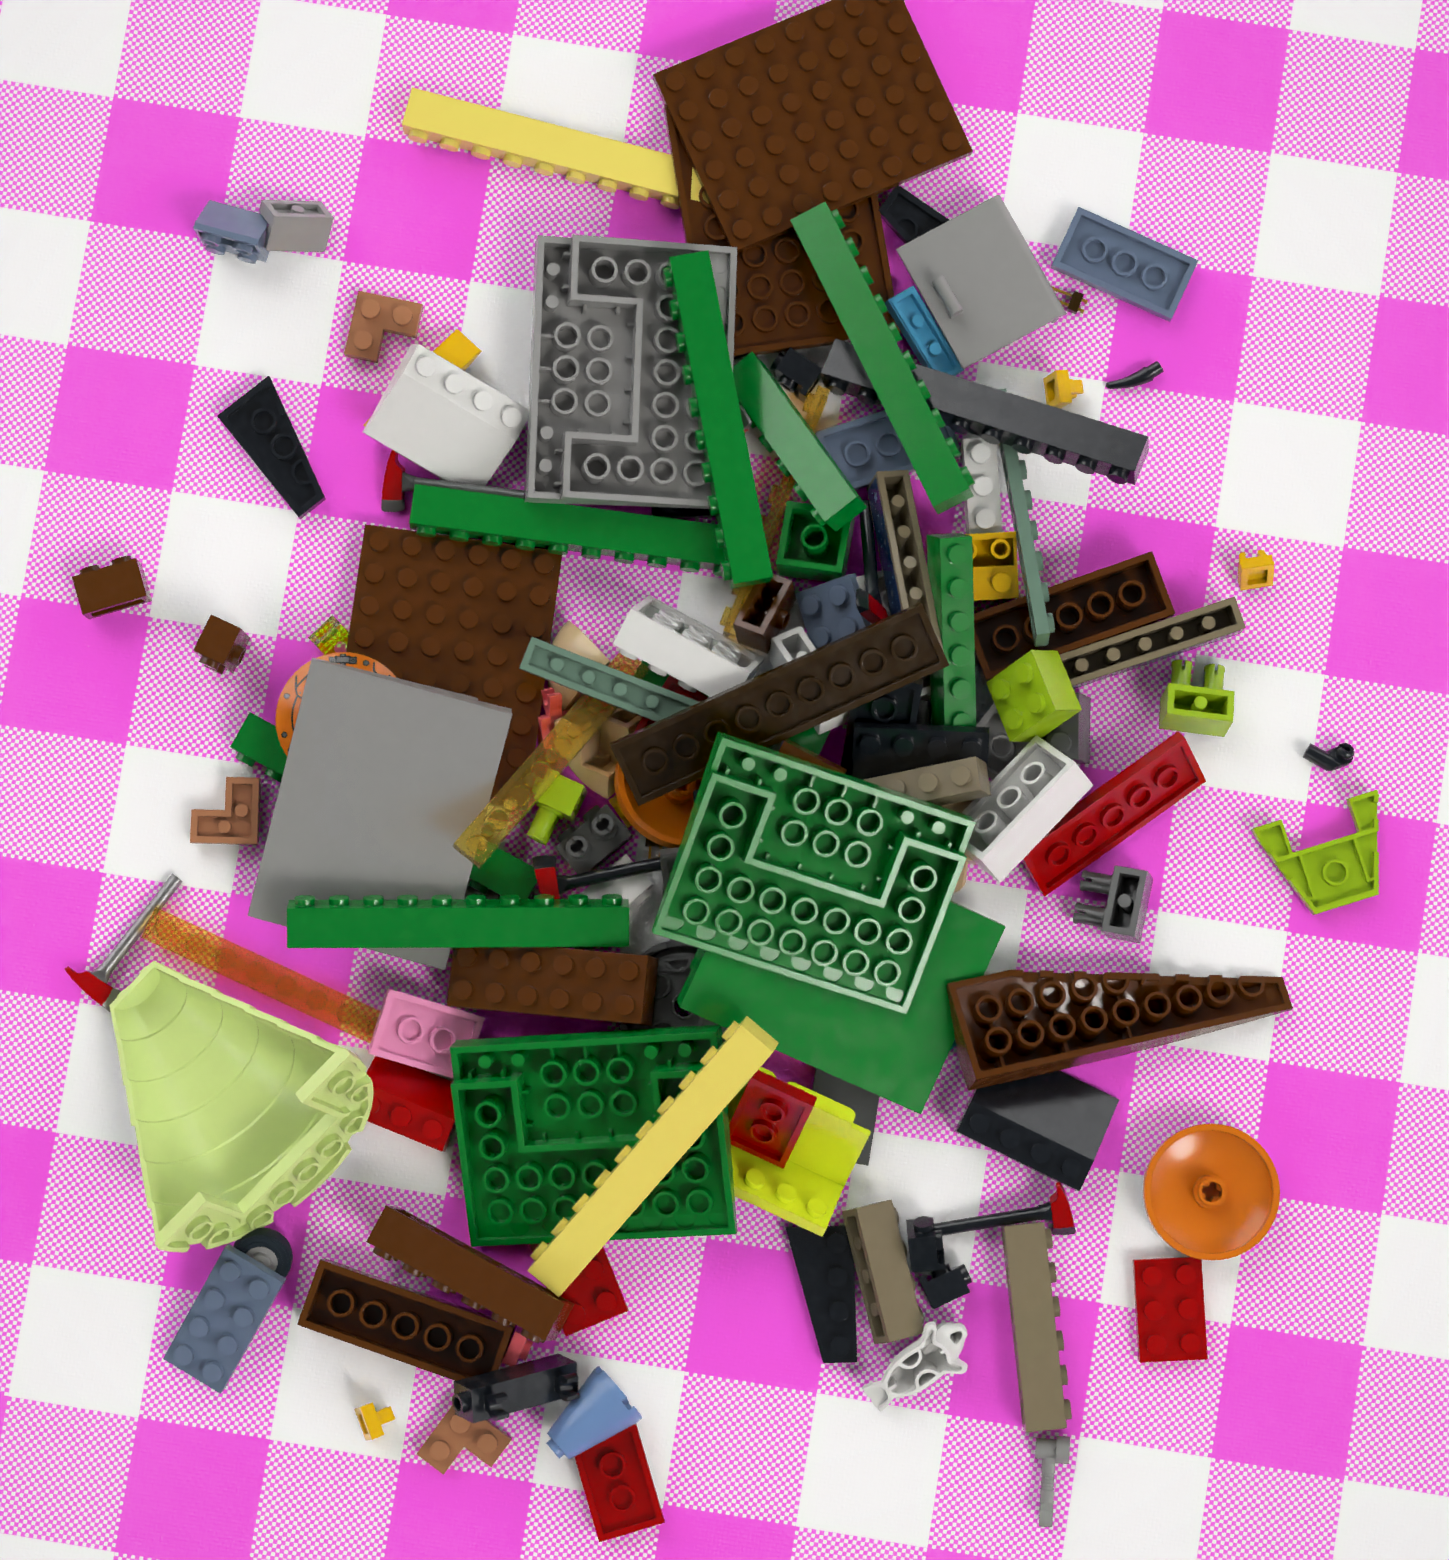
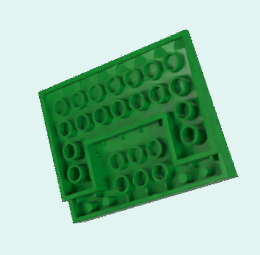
M718 732L652 928V933L907 1014L966 862L967 856L964 853L976 821L969 815Z
M950 901L907 1014L698 948L690 964L691 972L676 1001L680 1008L725 1028H728L734 1020L740 1024L748 1016L779 1042L775 1050L921 1114L955 1040L946 985L952 982L984 976L1004 932L1005 925Z
M702 1025L456 1040L450 1047L454 1078L450 1085L471 1247L540 1244L542 1241L550 1243L555 1237L551 1231L563 1217L568 1221L576 1213L572 1207L584 1193L590 1197L597 1189L593 1183L605 1169L612 1172L618 1165L614 1159L626 1145L632 1148L639 1139L635 1135L645 1122L649 1120L654 1123L660 1116L657 1109L669 1095L675 1099L682 1091L678 1085L690 1071L697 1074L704 1066L699 1061L712 1046L719 1049L723 1044L721 1026ZM728 1105L609 1240L731 1235L738 1232Z

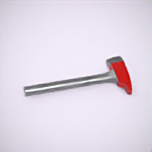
M173 873L100 966L92 972L85 971L82 973L74 971L69 966L64 968L71 979L85 993L109 1012V1005L121 992V990L107 984L113 970L183 882Z

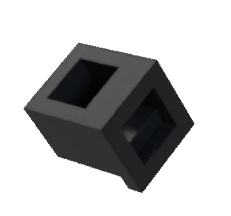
M791 347L785 355L780 352L770 367L775 372V376L779 378L777 381L779 385L792 393L797 390L799 392V400L805 403L822 378V368Z
M921 1216L916 1219L906 1220L912 1273L946 1269L942 1231L935 1230L933 1217Z
M949 1263L945 1264L946 1269L931 1271L932 1278L928 1280L924 1274L917 1277L932 1309L970 1293L967 1285L972 1283V1280L964 1264L953 1268L950 1267Z

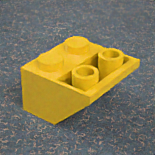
M1016 531L965 534L972 536L974 601L1019 598Z

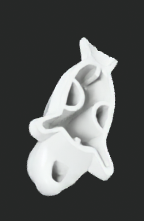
M934 1321L927 1322L923 1328L922 1336L906 1346L891 1361L882 1379L865 1384L862 1387L865 1395L882 1412L894 1398L916 1394L934 1384L945 1374L965 1373L968 1365L959 1358L968 1335L965 1325L953 1322H943L936 1325Z

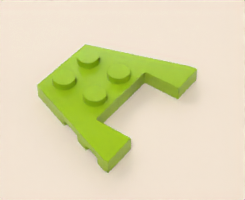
M1377 790L1346 799L1357 833L1297 852H1292L1282 819L1251 829L1254 837L1312 915L1379 895V852H1377V832L1379 831L1377 803L1379 802V794Z

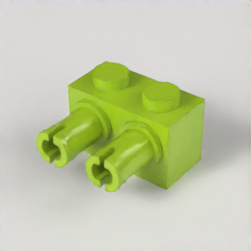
M1182 660L1172 661L1171 683H1168L1160 698L1158 729L1225 737L1233 723L1235 691L1223 690L1225 667L1218 664L1217 670H1215V664L1205 665L1204 687L1191 686L1193 663L1185 660L1184 666H1182Z
M547 769L545 776L539 774L531 790L534 793L533 796H535L536 806L539 808L527 832L529 838L546 846L559 819L565 818L574 823L588 793L585 786Z

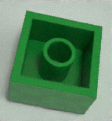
M787 501L776 559L779 576L823 582L845 576L855 519L853 518L835 532L827 523L822 527L810 512L814 508L812 504Z

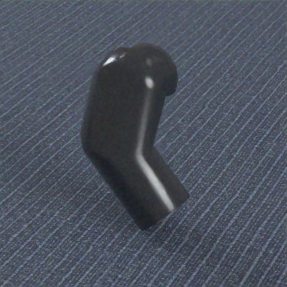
M1310 743L1302 758L1326 771H1334L1349 765L1353 760L1355 751L1353 746L1348 743H1341L1338 747L1328 751H1324Z

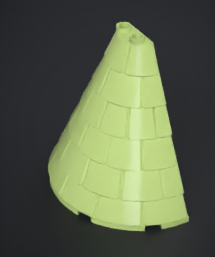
M156 961L145 966L135 980L126 989L122 990L109 1005L123 1085L126 1089L131 1126L135 1127L147 1208L151 1209L155 1234L154 1244L159 1250L188 1252L190 1245L199 1243L206 1249H211L241 1239L253 1230L274 1222L273 1212L288 1203L296 1207L333 1174L352 1150L348 1143L351 1136L364 1130L373 1103V1082L368 1074H366L367 1068L361 1059L346 1048L327 1042L315 1034L259 1011L250 1004L224 995L219 990L194 981L188 976Z

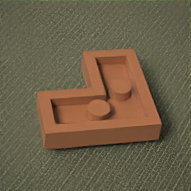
M358 291L344 351L345 357L378 363L384 332L417 339L424 308L423 304Z
M226 777L225 810L191 809L190 843L259 845L261 778Z
M452 1405L417 1452V1455L443 1475L464 1447L488 1466L492 1467L512 1438L488 1420L471 1423L455 1415Z

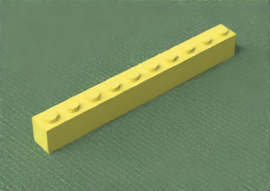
M412 87L402 127L404 134L408 135V138L414 142L426 143L427 140L440 143L439 146L448 151L457 152L459 148L471 151V155L479 159L489 160L490 156L503 159L502 162L510 167L521 168L523 164L534 167V171L541 175L553 176V173L565 175L566 180L575 184H584L585 181L598 184L597 187L606 192L614 193L619 189L629 192V196L634 199L647 201L648 197L661 200L660 203L665 207L679 209L678 190L671 154ZM692 166L691 200L700 202L699 192L702 186ZM703 191V199L706 203L709 204L708 199Z
M748 1016L740 1024L735 1020L721 1036L725 1039V1042L719 1049L712 1046L699 1061L704 1065L699 1072L695 1074L693 1071H690L678 1085L682 1089L678 1096L674 1099L669 1095L657 1109V1112L660 1114L658 1119L654 1123L649 1120L645 1122L635 1135L639 1139L632 1148L626 1145L614 1159L618 1165L612 1172L605 1169L593 1183L597 1189L589 1197L584 1193L572 1207L576 1213L568 1221L563 1217L551 1231L555 1236L547 1245L542 1241L530 1255L534 1262L528 1269V1272L556 1296L560 1297L772 1055L779 1042Z

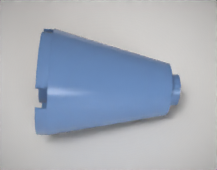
M597 1366L577 1393H579L580 1398L569 1402L547 1432L551 1439L546 1444L559 1459L563 1455L571 1459L638 1423L642 1416L635 1406L632 1407L629 1404L626 1395L600 1366Z

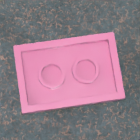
M387 988L368 1053L453 1078L450 1047L456 1040L479 1039L485 1017Z

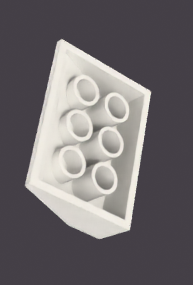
M415 344L408 348L362 433L444 481L486 486L528 421V409L424 346Z
M651 595L630 609L613 642L614 645L620 648L619 653L632 660L640 658L649 663L648 668L661 676L669 674L679 680L678 684L682 688L690 692L698 690L708 695V698L752 679L765 660V657Z

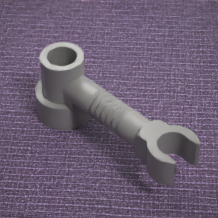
M1057 1436V1439L1036 1438L1035 1459H1042L1039 1527L1053 1526L1055 1463L1069 1464L1070 1437Z

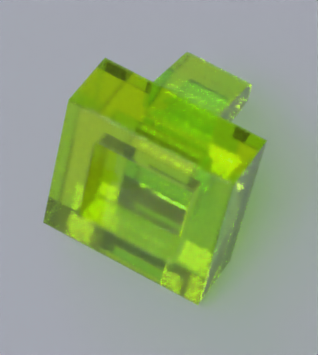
M332 615L308 638L325 655L336 653L334 647L338 642H344L347 645L349 632Z

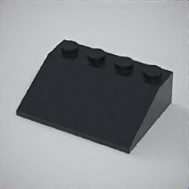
M1058 1070L974 1089L954 1132L1056 1182H1061V1184L1075 1191H1080L1095 1160L1119 1099Z

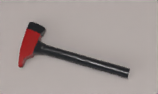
M863 500L867 508L859 513L866 591L861 588L856 590V606L859 613L873 624L888 617V614L882 606V599L879 593L874 527L869 500Z
M542 855L532 858L540 893L553 895L554 899H560L561 894L574 888L661 870L660 857L566 876L557 875V858L555 856Z
M1061 1182L1056 1183L1057 1190L1050 1196V1201L1036 1207L934 1223L935 1230H941L942 1236L1035 1220L1052 1221L1051 1232L1053 1235L1076 1233L1069 1199Z

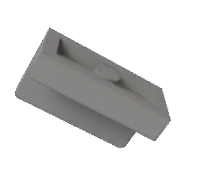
M261 200L259 212L269 224L264 243L267 251L324 252L326 250L334 217L321 201Z

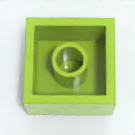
M1030 650L986 682L1010 742H1030L1036 735L1042 738L1082 710L1060 655L1055 650Z

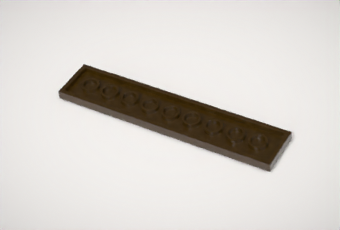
M919 602L610 742V746L638 806L702 778L718 732L768 748L949 666V663L923 604Z

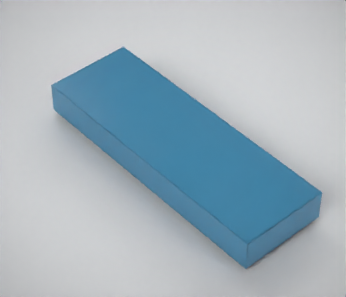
M914 285L885 302L889 313L922 366L954 376L964 371Z

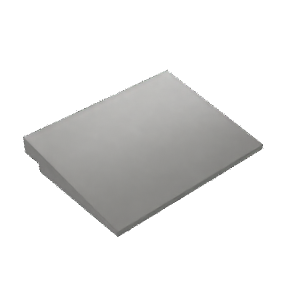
M575 234L571 238L538 235L535 241L525 502L709 509L707 496L712 495L710 482L704 483L702 477L701 463L706 462L703 450L698 451L694 431L699 430L697 417L691 418L688 398L693 396L691 386L685 385L683 380L682 365H686L684 352L679 353L677 349L675 333H679L680 330L678 320L672 321L669 301L673 300L671 287H665L663 268H667V262L671 256L709 250L733 371L737 247Z
M312 657L248 916L287 927L289 900H295V897L299 895L315 896V900H329V897L333 895L349 896V900H363V897L367 895H381L384 897V900H397V897L400 895H416L418 900L432 899L434 895H450L452 899H464L512 718V710L478 701L476 697ZM366 948L442 970L446 969L451 948Z

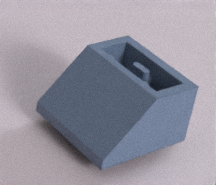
M209 200L193 227L203 246H206L205 249L217 255H224L225 252L236 254L237 259L250 264H256L257 260L267 261L269 251L264 247L269 224L260 213Z

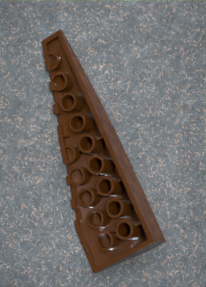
M1007 970L946 985L958 1059L968 1091L1166 1045L1293 1009L1283 977L1271 976L1229 978L1222 975L1192 977L1190 974L1160 976L1159 973L1105 972L1104 974H1087L1085 971L1054 973V971L1040 970L1039 972Z

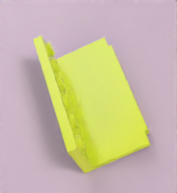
M763 1067L758 1069L776 1078L773 1072ZM748 1082L728 1104L729 1124ZM787 1082L816 1096L817 1100L784 1169L731 1145L734 1193L737 1198L823 1237L842 1190L871 1131L853 1123L856 1116L853 1109L800 1084Z

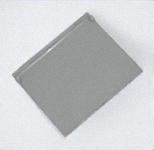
M1000 195L982 202L896 249L962 369L971 366L1050 322H1057L1059 317L1067 314Z

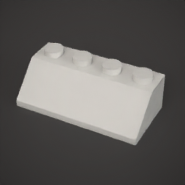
M1036 735L990 783L991 796L974 799L962 812L971 816L976 821L965 853L981 869L1001 883L1094 785L1075 761Z

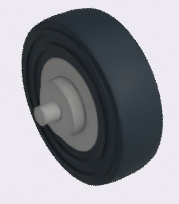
M264 1227L258 1228L241 1239L236 1240L233 1246L283 1277H286L291 1269L293 1260L291 1246L288 1240L276 1230Z

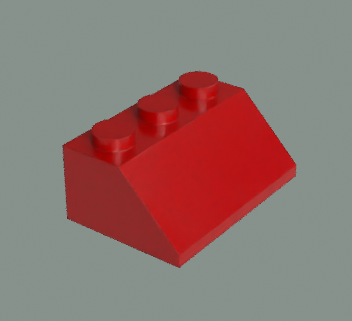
M375 1056L366 1072L373 1082L374 1091L372 1108L367 1121L441 1152H446L456 1128L450 1085L452 1081L423 1069Z

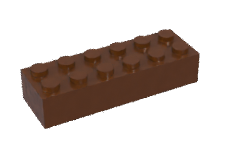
M1151 551L1048 587L1049 602H1045L1046 613L1053 614L1055 633H1050L1049 643L1046 646L1035 647L1026 596L974 613L975 664L983 685H986V682L1030 650H1055L1060 655L1173 617L1175 611L1153 552Z
M556 947L453 948L447 1006L652 1026L659 959L646 955Z
M386 1205L366 1241L375 1246L372 1252L388 1261L394 1260L397 1262L400 1260L404 1262L403 1270L419 1278L420 1276L425 1278L427 1276L434 1279L431 1283L432 1286L447 1294L450 1292L456 1294L458 1292L463 1295L461 1302L476 1310L488 1309L492 1311L491 1318L507 1327L509 1325L521 1327L522 1331L520 1334L535 1343L556 1340L575 1305L562 1296H556L551 1290L400 1207Z
M326 1258L319 1261L297 1325L455 1381L501 1369L502 1361L515 1326L509 1325L507 1327L493 1320L491 1316Z

